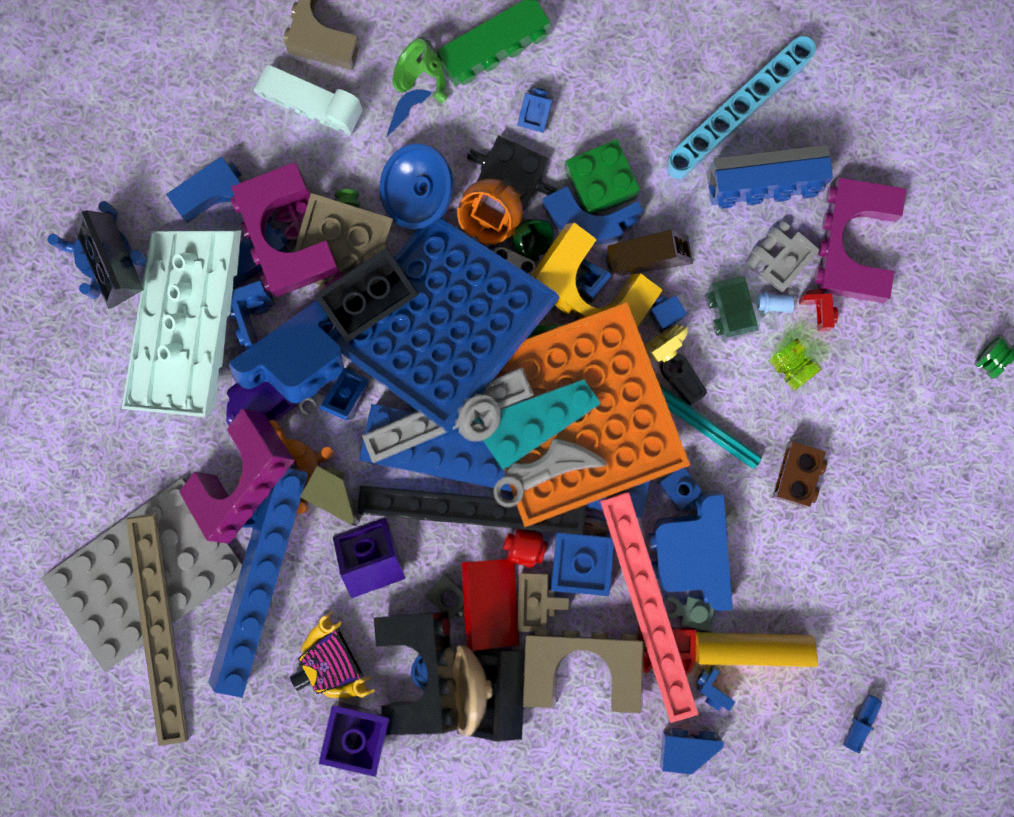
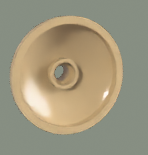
M457 646L452 665L453 676L456 682V709L459 713L458 731L461 736H470L477 729L485 713L487 698H491L492 688L490 680H486L483 667L474 653L467 646Z

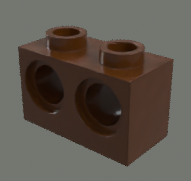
M796 442L787 443L772 498L801 507H811V503H815L819 495L820 487L816 486L819 475L823 476L827 467V460L824 459L826 451ZM802 454L807 455L811 459V466L808 470L803 469L799 464V458ZM795 481L801 483L804 489L800 497L794 496L791 491V486Z

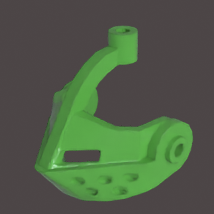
M418 38L407 45L395 65L392 84L398 92H407L412 88L417 77L421 73L426 72L431 77L436 76L437 85L432 96L442 104L448 98V95L444 92L443 62L437 56L430 40ZM424 51V58L421 62H418L417 58Z

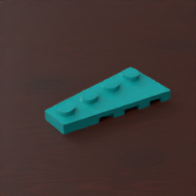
M583 379L500 410L498 427L491 436L483 441L504 471L513 463L598 407L601 403ZM480 418L473 420L481 425Z

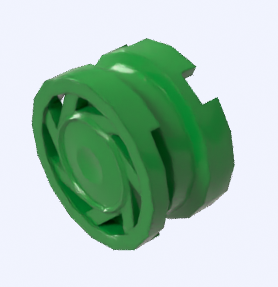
M1002 334L990 342L974 362L975 366L983 367L991 379L998 377L1005 371L1004 368L1008 364L1011 365L1014 361V345L1008 344V340Z

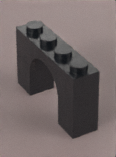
M448 611L374 617L376 647L407 646L414 649L424 660L428 674L426 689L417 701H397L381 705V714L389 717L386 735L445 734L457 730L459 713L456 709V682L453 676L452 665L454 654L450 642L451 623L448 619Z

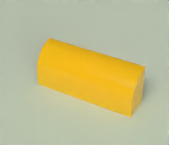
M699 631L696 633L695 662L698 664L818 667L816 642L810 634Z

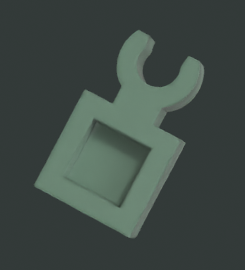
M666 597L665 600L675 604L673 612H666L668 618L682 616L681 625L710 632L715 609L709 603H704V600L687 597L685 604H681L676 597Z

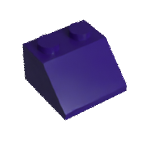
M386 518L333 537L340 576L351 598L406 579L402 561Z
M336 701L331 706L318 764L376 777L389 717L365 707Z

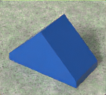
M583 259L576 272L575 282L577 291L588 302L592 303L609 284L612 275L608 271Z

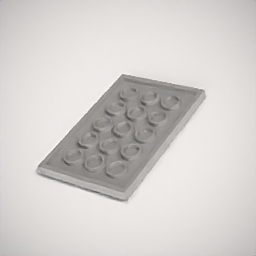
M184 478L175 482L129 515L157 513L173 624L239 577L243 564L230 544L206 540L179 493L186 483ZM125 518L41 578L104 672L109 671L144 646Z

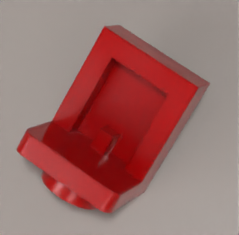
M821 289L806 291V295L799 299V305L816 304L817 331H830L838 322V309L833 307V293L824 294V290Z

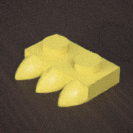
M675 324L645 343L644 346L649 359L666 362L677 354L676 350L682 346L681 343L685 340L689 328L687 326L683 328L682 325L678 326Z

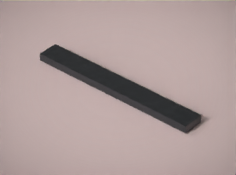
M360 486L357 514L584 535L587 507L580 506L525 527L517 505L503 507L493 497Z

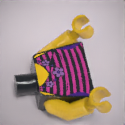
M331 611L323 616L319 623L310 630L302 644V655L298 660L303 669L290 675L292 685L299 691L311 684L316 694L323 693L328 698L348 699L355 696L364 697L375 691L374 689L369 690L365 686V681L370 680L371 677H363L364 675L338 628L342 624L341 621L334 624L330 620V616L334 613Z

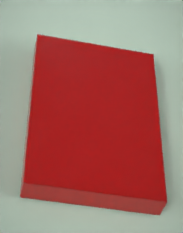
M508 559L461 562L466 646L471 651L519 645L514 563L508 561Z

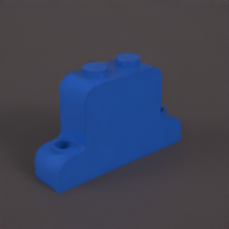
M316 300L230 361L229 366L234 380L246 389L257 387L262 382H269L289 402L300 403L306 398L314 396L329 381L338 378L344 369L340 346L328 335L332 331L333 323L319 302Z
M720 490L706 491L696 500L695 515L667 517L656 521L654 533H649L650 551L655 550L656 561H652L651 565L655 578L659 579L660 585L665 591L702 590L704 603H709L713 609L717 611L733 610L724 494Z

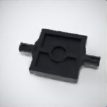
M498 135L492 149L486 155L472 148L469 151L470 154L468 153V160L481 165V173L476 182L493 178L503 181V184L506 186H512L516 192L521 194L520 199L524 210H526L530 199L537 191L547 196L556 192L557 187L542 181L543 172L549 158Z

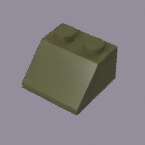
M326 465L325 469L317 466L300 497L346 523L357 526L359 519L349 483L342 480L345 474L329 465Z

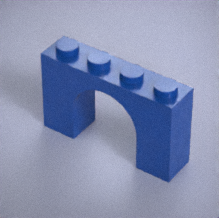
M221 156L166 195L181 217L188 223L213 205L231 202L230 197L234 196L231 187L241 183L238 177L242 174L232 161L227 164ZM270 216L266 225L267 242L273 249L288 253L289 250L285 244L289 241L280 228L274 231L269 223L273 220ZM244 237L240 242L237 275L233 279L234 290L263 270L261 264L256 265L250 249H253L254 245L251 238L246 239Z

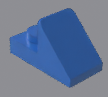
M344 368L322 402L320 409L344 420H352L356 406L368 387L369 378Z

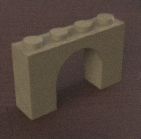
M298 0V2H294L291 10V18H293L291 27L286 28L283 43L289 54L353 71L360 47L358 37L321 25L314 18V8L317 0Z
M534 629V634L526 635L523 707L553 708L556 706L558 668L562 660L569 653L584 650L600 656L610 669L612 677L611 712L641 714L643 710L644 639H638V634L620 633V638H609L608 632H591V637L580 636V631L563 630L562 635H551V630Z

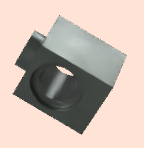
M444 574L427 592L425 597L440 611H448L449 619L454 615L460 618L464 613L463 589L447 574ZM452 590L457 594L458 602L456 605L450 607L443 603L442 595L445 591Z

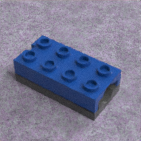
M820 145L714 158L707 172L711 206L719 205L720 209H727L736 206L737 202L746 201L747 205H758L764 202L763 199L774 198L775 202L790 200L791 196L802 195L803 199L819 196V192L825 189V184H829L833 179L829 146Z

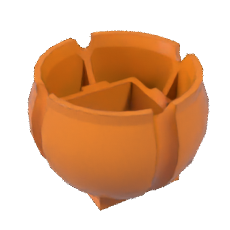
M489 178L473 183L463 193L457 209V217L462 230L471 238L477 236L480 244L495 245L507 240L516 232V228L522 220L523 206L520 199L521 194L516 192L512 186H506L503 184V181ZM487 196L501 203L506 210L505 215L485 204Z

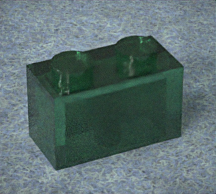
M745 276L712 283L709 286V292L705 293L706 302L709 309H714L716 319L712 320L713 329L716 336H721L722 342L753 335L759 331Z

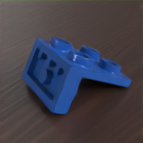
M261 281L232 291L230 315L232 319L236 318L239 328L235 329L240 344L245 345L246 349H249L258 342L249 314H264L269 311V307L275 305L272 294L265 290Z

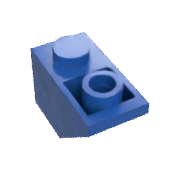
M670 728V733L663 732L660 768L662 772L692 775L724 748V741L721 738H717V733L699 731V736L687 735L688 730Z

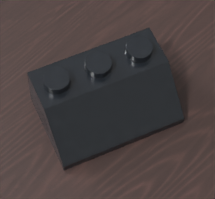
M385 243L314 289V297L346 342H349L418 296V293Z
M507 648L472 651L483 667L486 680L491 682L492 694L491 698H487L485 713L477 729L470 736L496 742L521 740L524 711L525 651Z

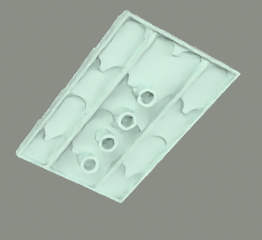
M241 230L151 231L147 253L148 260L145 265L142 283L144 290L141 291L122 409L201 417L212 415V410L216 405L219 368L222 367L226 322L231 311L233 279L237 275Z

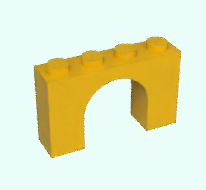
M576 223L566 224L531 276L557 292L560 298L555 306L567 314L572 312L579 317L578 320L627 302L638 327L662 292V289L641 273L631 274L611 303L602 308H595L587 304L577 291L575 282L576 272L597 239Z

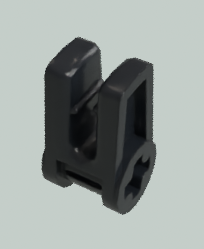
M677 353L670 360L662 361L660 366L662 376L687 404L692 405L707 394L706 388L687 358L682 354ZM669 361L673 364L676 362L680 364L678 372L674 371L671 373L668 368L671 366Z

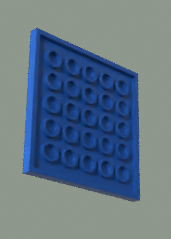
M440 218L435 224L427 228L417 229L394 256L418 293V296L349 342L344 340L336 327L328 335L340 346L341 354L449 433L457 424L455 420L459 418L460 414L458 409L465 405V399H471L475 394L481 395L560 297L557 292Z

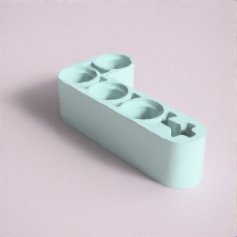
M265 65L254 88V92L257 95L287 109L292 107L296 109V113L312 120L314 118L319 119V123L337 131L341 129L345 131L344 134L346 135L352 134L363 111L359 99L344 90L337 89L335 94L270 65Z

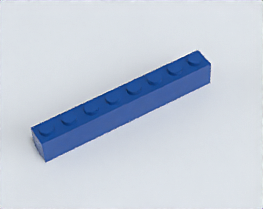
M290 466L284 476L280 478L269 492V495L259 505L208 681L214 693L240 698L244 696L301 499L300 496L308 474L300 468Z

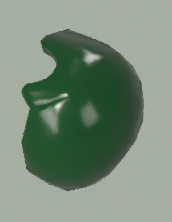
M541 219L524 220L517 226L516 232L513 234L514 251L532 261H539L540 258L538 257L541 254H546L553 244L552 226L548 221Z

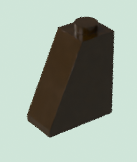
M672 229L607 246L609 253L606 255L607 266L613 274L619 276L693 264L688 237Z

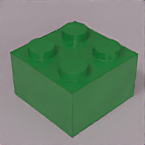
M618 139L565 161V172L582 210L588 214L595 216L638 197L639 186Z

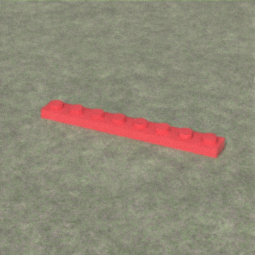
M629 492L600 500L670 723L698 715L697 708Z

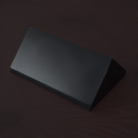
M89 210L82 211L76 235L108 309L114 308L143 291L144 288L112 214Z

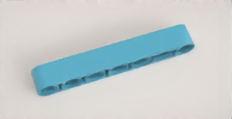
M800 36L784 48L671 152L666 165L668 174L673 178L681 179L691 173L809 64L816 51L814 41L809 37ZM795 49L803 50L806 57L798 56L795 53ZM775 68H783L787 75L777 74ZM754 86H763L767 93L760 94L756 92ZM742 104L746 107L747 111L743 113L738 112L734 105ZM722 122L727 127V130H717L714 123ZM701 140L706 144L707 148L704 150L697 149L693 142ZM682 159L686 162L687 167L677 168L673 160Z

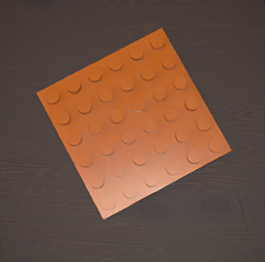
M627 302L526 339L494 377L496 379L523 368L534 393V396L523 401L584 379L601 403L598 407L515 462L517 464H529L541 459L548 452L553 439L582 446L607 462L606 466L584 468L563 473L524 491L517 507L525 527L690 466ZM511 466L504 470L505 474ZM509 484L515 498L517 496V489L514 485Z

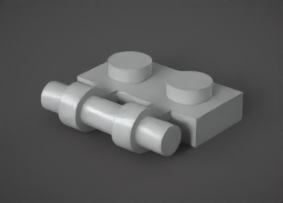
M781 221L776 228L772 227L767 233L768 237L760 246H755L751 251L750 258L745 262L753 270L759 263L767 266L760 276L780 293L784 292L820 250L799 232L792 239L788 238L785 233L790 229V226L785 221ZM778 244L783 250L776 258H773L769 252Z

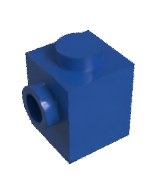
M685 468L672 472L657 483L677 511L685 508L688 512L694 508L696 500L703 493Z

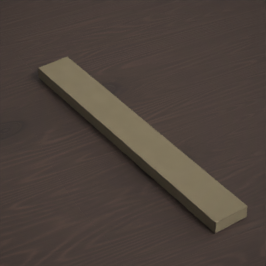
M157 513L126 517L158 746L183 743L188 741V731Z

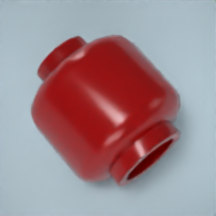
M515 529L513 534L507 533L503 544V549L507 550L508 561L528 568L535 566L536 563L541 564L547 548V542L544 541L542 533L524 529Z

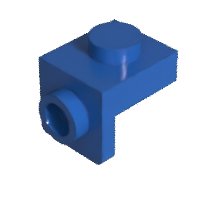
M711 665L710 669L705 667L696 680L699 684L697 690L707 696L705 702L717 711H720L723 707L730 712L735 701L712 686L720 670Z

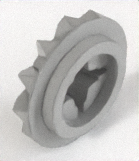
M475 394L473 398L465 399L466 403L462 408L458 409L460 414L455 422L459 426L458 432L466 439L482 441L491 436L498 427L500 408L493 398L487 395ZM474 411L481 413L479 415L481 425L473 421L475 419Z

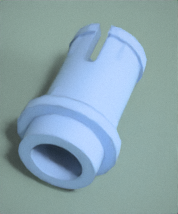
M768 291L758 294L757 310H761L762 313H767L768 311L793 312V295L769 294Z

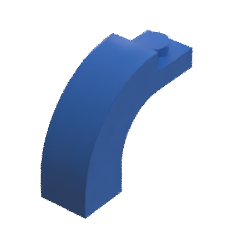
M568 186L542 198V206L547 216L560 232L566 224L576 223L597 239L593 245L608 244L620 240L623 235L620 227L623 226L624 229H629L640 222L638 218L643 213V209L639 201L607 216L588 214L577 205Z

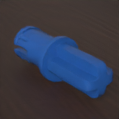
M873 695L866 697L857 718H852L854 722L843 743L845 747L859 754L861 753L870 731L875 729L872 724L882 705L881 699Z

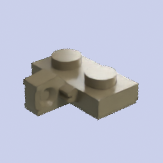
M519 573L518 631L534 632V629L547 630V616H554L555 609L569 610L570 598L555 597V591L548 590V574Z

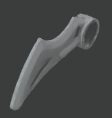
M553 439L548 452L541 459L529 464L513 463L504 477L495 485L494 497L498 504L503 507H513L521 501L524 491L573 470L606 466L607 462L582 446ZM512 484L516 487L517 496L513 500L508 501L501 497L500 489L503 485Z

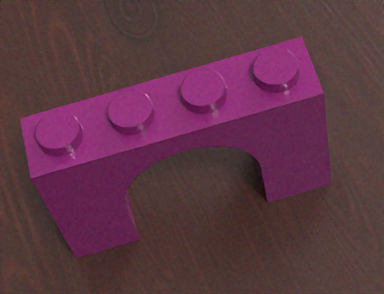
M296 162L231 187L234 196L230 197L236 213L241 212L244 222L240 223L246 239L251 238L254 248L250 249L256 265L261 264L264 274L260 277L267 292L271 290L276 297H279L340 272L327 241L293 253L277 251L270 247L267 242L266 225L272 213L281 206L310 195Z
M838 178L833 186H829L826 202L830 203L829 213H825L822 222V229L826 230L825 240L820 241V250L818 251V256L822 257L821 267L816 268L814 275V284H818L817 289L824 290L825 294L833 293V295L879 303H884L891 298L894 271L863 266L853 261L844 250L842 233L848 221L859 217L896 222L903 216L906 188Z
M242 408L226 429L239 449L243 462L242 476L235 491L229 496L217 475L195 471L179 491L207 541L229 544L295 461L266 415Z

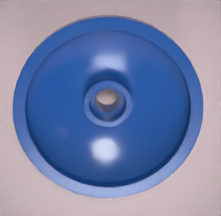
M409 144L398 149L386 162L380 178V198L385 212L396 224L408 229H423L435 224L445 214L450 205L454 187L453 175L446 158L431 146ZM426 185H428L427 192H425Z

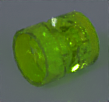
M798 338L768 360L777 373L785 374L783 380L793 392L823 369L813 356H806L807 349Z

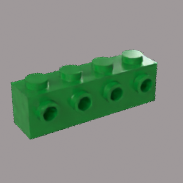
M523 0L437 49V54L442 60V66L455 87L460 84L467 85L482 71L486 70V72H489L498 67L503 59L507 57L514 58L523 52L524 47L531 43L538 44L545 40L550 33V21L537 0Z

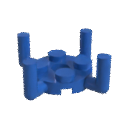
M101 201L98 205L99 210L103 213L112 214L116 223L118 211L107 201ZM120 232L133 265L145 267L148 260L147 256L139 250L132 251L127 238ZM50 234L47 239L48 243L60 251L74 253L76 267L83 274L91 278L90 285L88 283L80 285V292L91 299H97L100 295V289L79 240L77 239L76 242L66 241L56 234Z

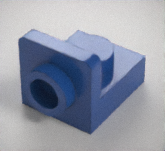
M533 87L532 91H526L517 126L541 133L545 132L549 112L554 100L553 96H549L548 90Z

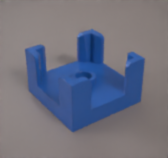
M556 533L551 591L609 596L614 550L613 539Z

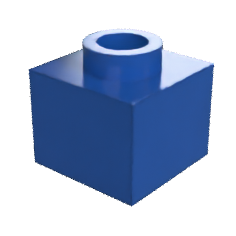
M667 295L659 298L654 302V308L649 312L660 332L687 316V312L676 295L670 299Z

